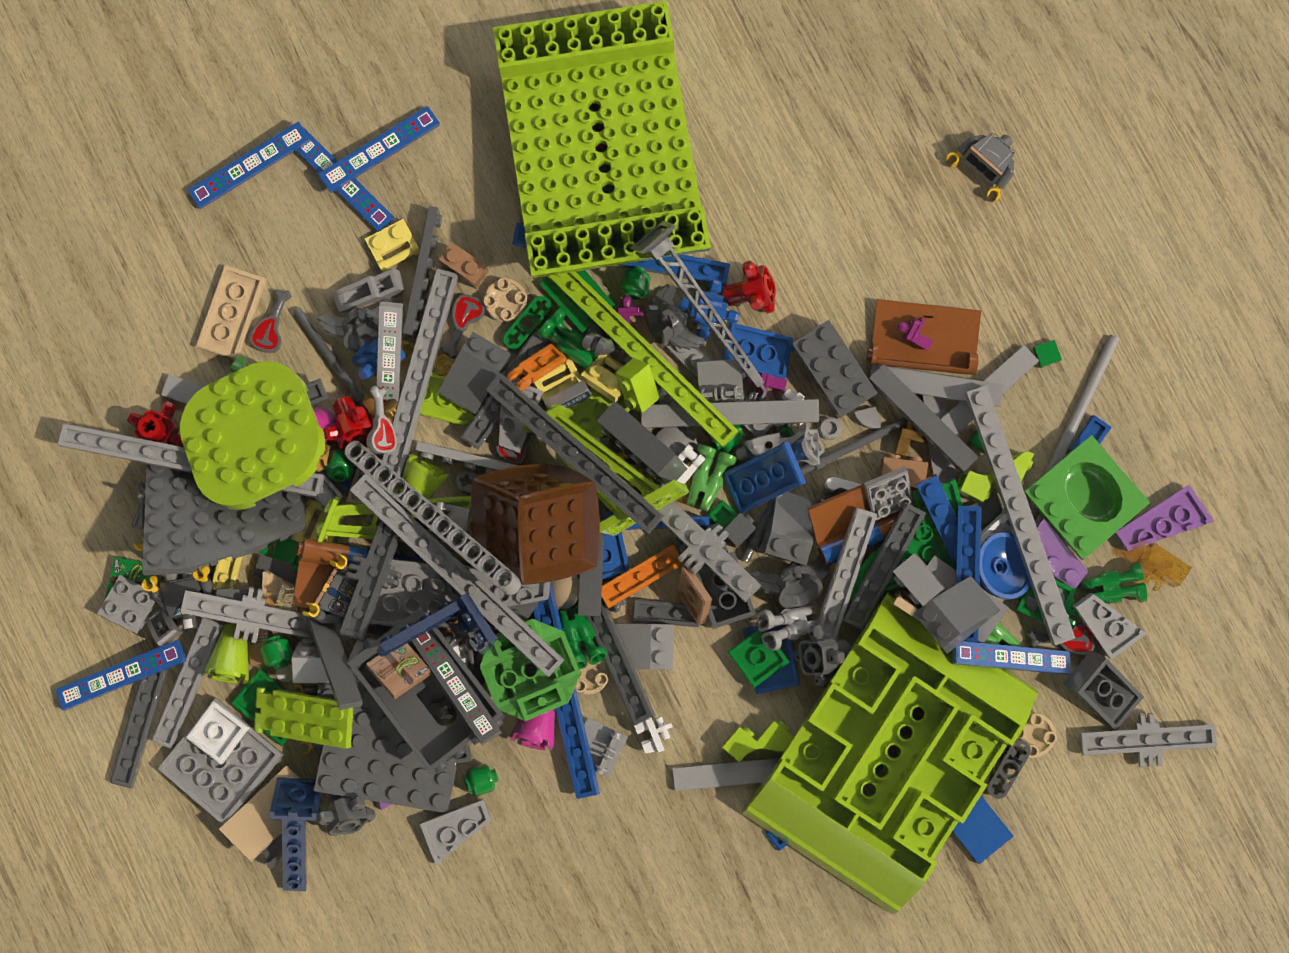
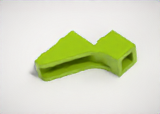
M1029 451L1018 452L1012 456L1022 486L1024 484L1023 477L1033 464L1032 457L1034 454ZM967 470L963 474L961 473L957 482L959 493L975 502L987 500L992 492L991 486L997 488L992 472L980 475Z
M780 720L778 723L772 721L757 740L753 739L755 734L745 726L742 729L738 726L722 745V748L740 762L748 753L756 749H769L784 753L794 737L788 733L790 728Z

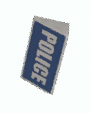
M582 380L545 399L548 407L560 404L570 408L591 397L592 394L585 381Z

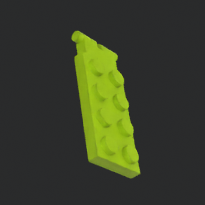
M257 687L255 707L261 708V712H255L254 730L257 733L269 730L271 731V736L344 749L351 748L353 708L339 710L336 700L332 698L284 690H274L273 693L265 692V687Z

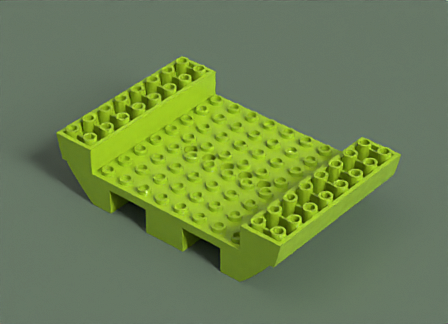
M667 1L493 27L532 278L653 260L648 252L641 254L633 251L631 247L662 221L675 225L668 238L674 244L673 249L677 255L709 251L711 245L704 206H701L674 54V37ZM597 103L601 108L597 112H592L589 110V106ZM600 123L604 126V129L601 132H595L592 130L593 125ZM598 144H605L608 147L602 153L597 152L595 148ZM602 164H608L611 170L607 173H602L599 171V167ZM605 185H612L615 188L614 191L610 194L604 193L602 188ZM667 251V252H666L663 256H661V257H662V258H665V257H672V256H671V254L669 253V251Z
M886 591L864 626V630L849 651L844 662L836 671L770 775L766 776L742 814L889 913L894 914L901 910L931 875L938 864L934 861L957 823L963 824L987 787V784L984 783L985 779L1006 746H1013L1024 729L1038 691L1034 686L1008 669L952 664V650L947 654L919 619L894 605V594ZM916 707H920L924 711V716L921 720H915L912 717V711ZM904 726H908L912 731V735L908 739H903L900 736V729ZM891 745H896L900 750L896 758L888 756L887 750ZM879 764H884L887 767V774L884 777H878L875 773V768ZM871 783L874 785L875 792L872 796L864 795L863 787L865 784Z

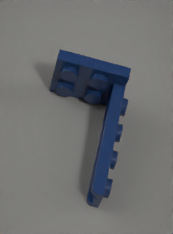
M467 592L451 604L448 601L438 608V612L431 614V612L426 613L419 618L420 622L415 625L411 623L405 625L399 630L400 633L394 637L392 634L384 637L379 641L380 644L376 651L381 657H384L455 616L458 618L457 622L463 632L466 631L470 637L469 641L475 651H479L480 655L490 650L497 637Z
M277 777L270 808V819L282 820L283 891H306L307 888L306 820H317L322 793L313 790L315 779Z

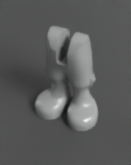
M814 605L793 609L785 608L777 616H774L770 610L760 611L757 616V626L760 631H765L778 625H786L781 630L770 631L761 636L766 648L770 651L779 650L783 639L797 640L799 636L809 633L810 626L816 625L818 620L807 621L806 618L816 613Z

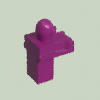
M625 295L622 297V307L618 308V314L630 324V316L645 315V312H641L640 306L631 307L632 301L629 296Z
M925 318L911 319L909 325L905 322L898 324L899 332L904 333L903 339L923 350H929L933 340L920 334Z
M764 373L760 375L764 380L763 385L767 391L768 388L780 392L785 391L786 379ZM748 378V379H747L748 384H749L750 386L754 387L755 385H754V384L752 383V381ZM756 387L755 391L756 393H758V397L760 396L762 391L760 387Z

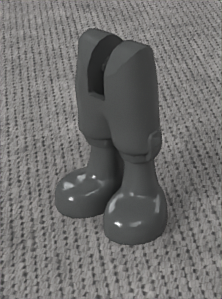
M595 322L589 327L588 334L582 342L583 348L587 351L594 350L595 355H608L622 350L610 337L606 338L607 334Z

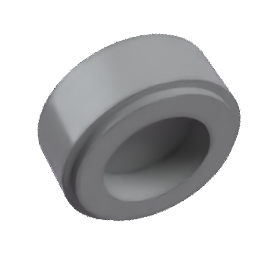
M832 417L825 418L819 425L820 435L826 440L837 438L841 432L840 422Z

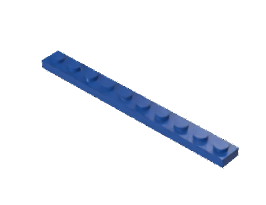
M517 222L512 244L527 248L524 223ZM678 255L695 281L710 283L712 280H717L721 282L722 286L727 285L730 270L729 263L688 255ZM673 257L663 258L664 261L676 262ZM655 259L617 265L628 268L640 266L648 272L668 275L661 264ZM669 266L673 273L677 275L678 266Z
M550 582L549 598L539 601L533 612L535 620L562 630L554 591ZM575 687L569 703L556 708L576 799L598 795L600 791Z

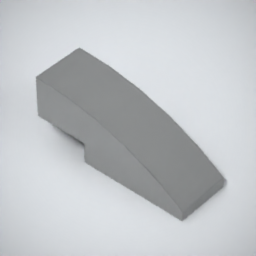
M391 269L377 276L364 278L336 290L332 294L338 312L343 313L352 310L355 306L358 308L390 298L405 292L406 288L400 271Z

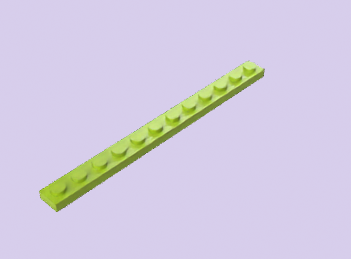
M576 272L548 276L631 359L636 358L648 363L655 382L722 448L738 433V430Z

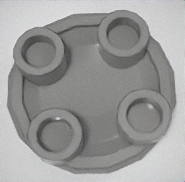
M664 427L656 435L677 456L687 444L692 446L693 451L696 453L697 442L690 429L686 430L685 427ZM686 457L683 461V463L685 464L691 462V460L688 457Z

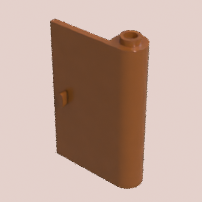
M877 299L872 346L867 348L866 359L870 360V364L874 365L885 364L891 367L976 375L979 361L977 346L981 310ZM925 318L920 334L933 340L929 350H923L903 339L904 333L899 332L898 324L905 322L909 325L911 319Z

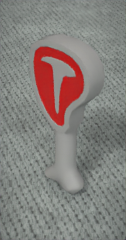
M373 386L370 389V393L374 398L375 417L373 419V428L367 436V446L373 453H390L396 449L397 437L392 423L384 415L383 397L387 390Z

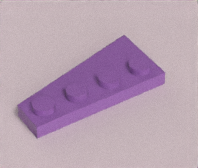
M1187 485L1120 528L1114 534L1124 549L1129 551L1214 521L1190 485Z

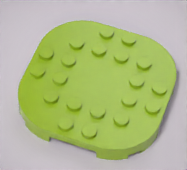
M262 361L248 365L200 389L189 400L183 411L180 422V435L194 479L200 491L208 499L220 506L232 510L252 508L256 506L255 502L291 485L297 487L303 484L317 470L316 465L325 450L324 432L316 419L307 394L309 390L306 384L287 366L272 361Z

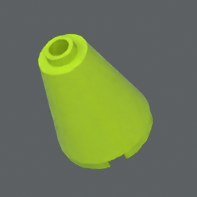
M410 454L407 458L402 478L426 499H429L446 481L448 474H443L444 470L424 458L420 462L416 460V455Z
M230 622L224 625L204 669L203 675L205 677L211 674L212 680L237 684V680H243V684L248 683V641H242L244 633L240 631L238 640L233 639L236 623Z

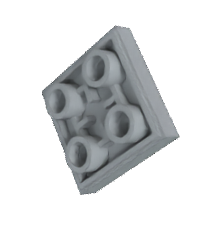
M905 467L864 483L869 511L877 514L876 520L900 511L905 502L914 505L908 470Z

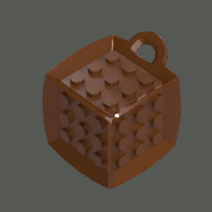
M553 464L516 466L478 476L473 479L471 493L472 538L510 569L520 579L521 585L561 580L594 569L598 564L600 545V515L596 484L577 471ZM494 565L489 568V571L494 568Z

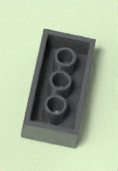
M830 320L822 323L789 345L837 419L877 394V391Z
M614 401L597 419V422L602 426L599 430L615 446L617 445L628 458H632L660 486L663 483L666 485L672 480L677 481L688 469L671 449L617 402Z

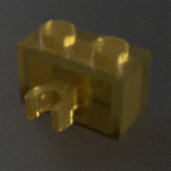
M1156 543L1148 544L1137 560L1143 568L1152 573L1146 576L1143 582L1148 584L1153 579L1155 581L1153 591L1160 589L1162 585L1161 580L1172 587L1181 586L1192 569L1191 566Z

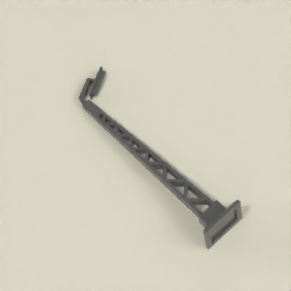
M662 221L635 243L631 249L641 254L648 252L653 259L661 264L755 387H760L762 391L758 401H763L767 393V389L763 385L764 380L673 249L674 244L668 236L675 228V225ZM669 251L676 262L664 261L661 256ZM669 266H678L677 275L673 273ZM683 273L691 284L681 283ZM685 287L694 288L693 297ZM699 296L705 304H698ZM701 308L708 309L707 316ZM713 316L718 323L712 322ZM715 326L721 327L720 332L716 329ZM754 391L750 393L747 402H755L758 393Z

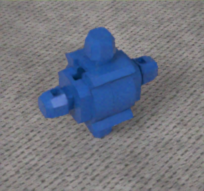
M712 280L708 287L710 291H703V293L722 321L727 320V323H738L740 314L731 309L727 311L728 303L723 302L724 296L718 295V293H721V282ZM699 296L698 304H705ZM680 298L678 307L686 312L688 310L692 311L690 318L695 319L694 325L700 326V329L697 328L696 336L704 338L706 342L710 331H708L710 327L687 298ZM701 308L707 316L708 309ZM713 316L712 322L718 323Z
M378 339L373 340L371 343L366 341L352 358L353 364L360 367L358 374L362 379L377 376ZM401 349V361H402V360L405 358V353H404V351Z

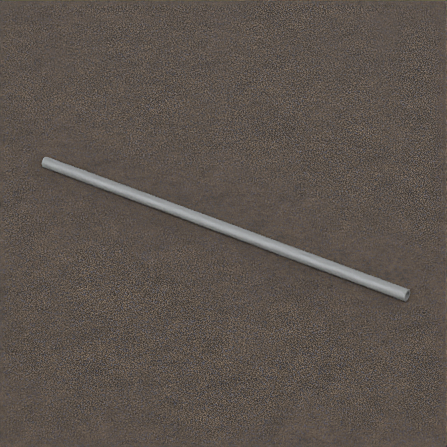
M1109 335L1044 474L1064 458L1120 340L1118 337ZM1030 501L1029 507L1035 519L1038 509Z

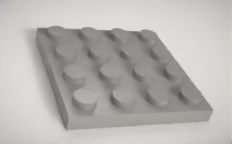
M215 698L213 701H216L250 727L225 762L219 764L186 738L198 722L197 720L159 766L158 770L224 825L240 810L284 754L224 703Z

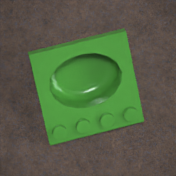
M1092 435L1024 491L1027 498L1081 560L1089 556L1150 504L1149 500Z

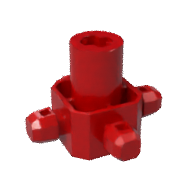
M752 261L744 262L742 281L726 285L723 288L726 303L731 307L748 302L753 310L762 308L767 314L773 313L775 311L776 286L767 266L760 265L756 267Z
M352 397L338 399L333 404L337 419L335 425L324 428L325 439H337L340 448L343 450L352 441H359L366 447L367 436L373 428V420L369 412L364 410L363 407H357Z
M166 401L160 408L162 410L161 413L150 410L145 412L143 416L137 413H130L127 418L128 423L136 427V438L184 447L181 435L177 434L179 431L178 424L170 419L171 415L173 416L176 411V405Z

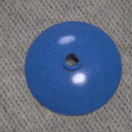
M1006 532L989 536L982 542L980 549V581L989 593L1000 599L1020 597L1031 586L1014 535Z

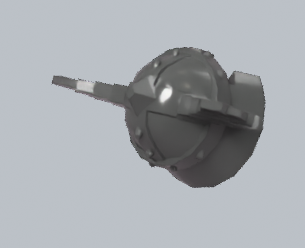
M671 285L669 288L665 286L661 291L658 290L656 296H653L652 305H646L645 308L646 322L657 346L664 348L671 343L679 349L684 348L687 350L691 348L699 349V345L705 346L704 338L694 335L686 327L689 313L674 305L673 298L677 289Z
M384 299V300H383V302H391V301H392V299ZM355 306L346 317L336 318L324 314L317 317L323 331L329 333L330 336L344 338L345 348L350 351L357 352L366 341L371 343L373 340L378 339L379 306L373 310Z
M819 555L809 566L790 563L780 574H765L757 571L752 574V577L761 585L760 589L764 590L765 593L779 595L780 605L784 608L793 609L807 606L821 595L823 590L822 581L828 577L829 567L823 563Z

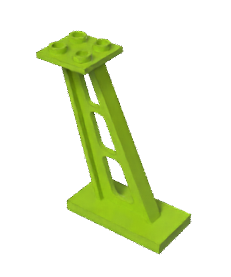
M554 404L545 410L586 448L607 463L610 469L622 475L642 492L641 496L657 510L689 493L686 484L676 480H672L666 485L659 487L571 421L569 418L575 415L573 410L560 404ZM526 425L522 426L524 431L536 435ZM564 460V462H565L572 470L577 471V470H576L575 468H573L567 461ZM596 488L598 498L614 514L600 522V533L615 536L636 524Z
M339 496L328 501L324 514L327 515L326 520L320 522L316 531V535L319 536L318 542L322 543L327 535L374 540L378 529L376 523L379 517L364 503L338 505L341 499ZM471 496L427 499L433 505H436V501L471 509ZM401 505L408 513H411L403 505ZM372 514L374 516L369 526L340 525L338 523L339 518L346 515ZM470 514V517H469V522H468V525H467L466 533H467V531H468V529H469V526H470V524H471V514ZM451 552L456 558L458 557V553Z

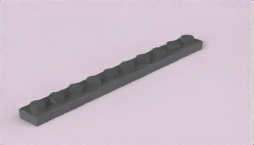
M499 373L486 391L573 468L595 482L596 488L650 534L664 515L506 376Z

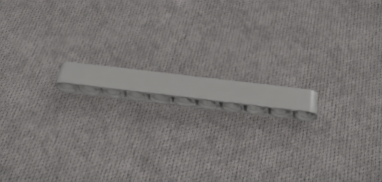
M352 441L346 446L345 455L364 473L368 474L379 486L507 595H513L519 591L521 581L510 569L359 441ZM494 565V568L489 571V568ZM510 578V581L504 585V582Z

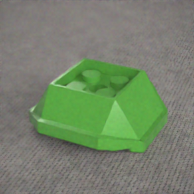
M535 619L528 620L525 623L564 659L563 663L550 677L537 666L536 674L532 677L526 674V667L534 663L501 632L495 635L497 640L490 650L484 654L480 665L482 674L497 707L501 711L524 721L568 704L581 676L580 668L565 632Z

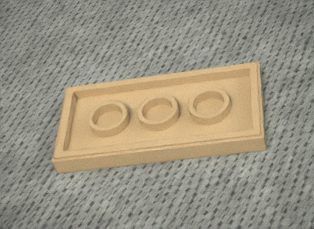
M224 265L195 347L235 360L242 352L267 279Z
M287 765L219 829L250 862L282 833V820L270 819V808L277 777L299 778Z

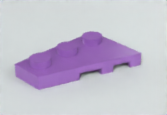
M1043 517L1037 525V530L1052 573L1056 578L1076 589L1088 573V570L1062 540L1058 532Z

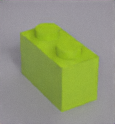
M633 358L615 373L618 379V386L624 396V403L629 409L643 413L660 399L648 363Z

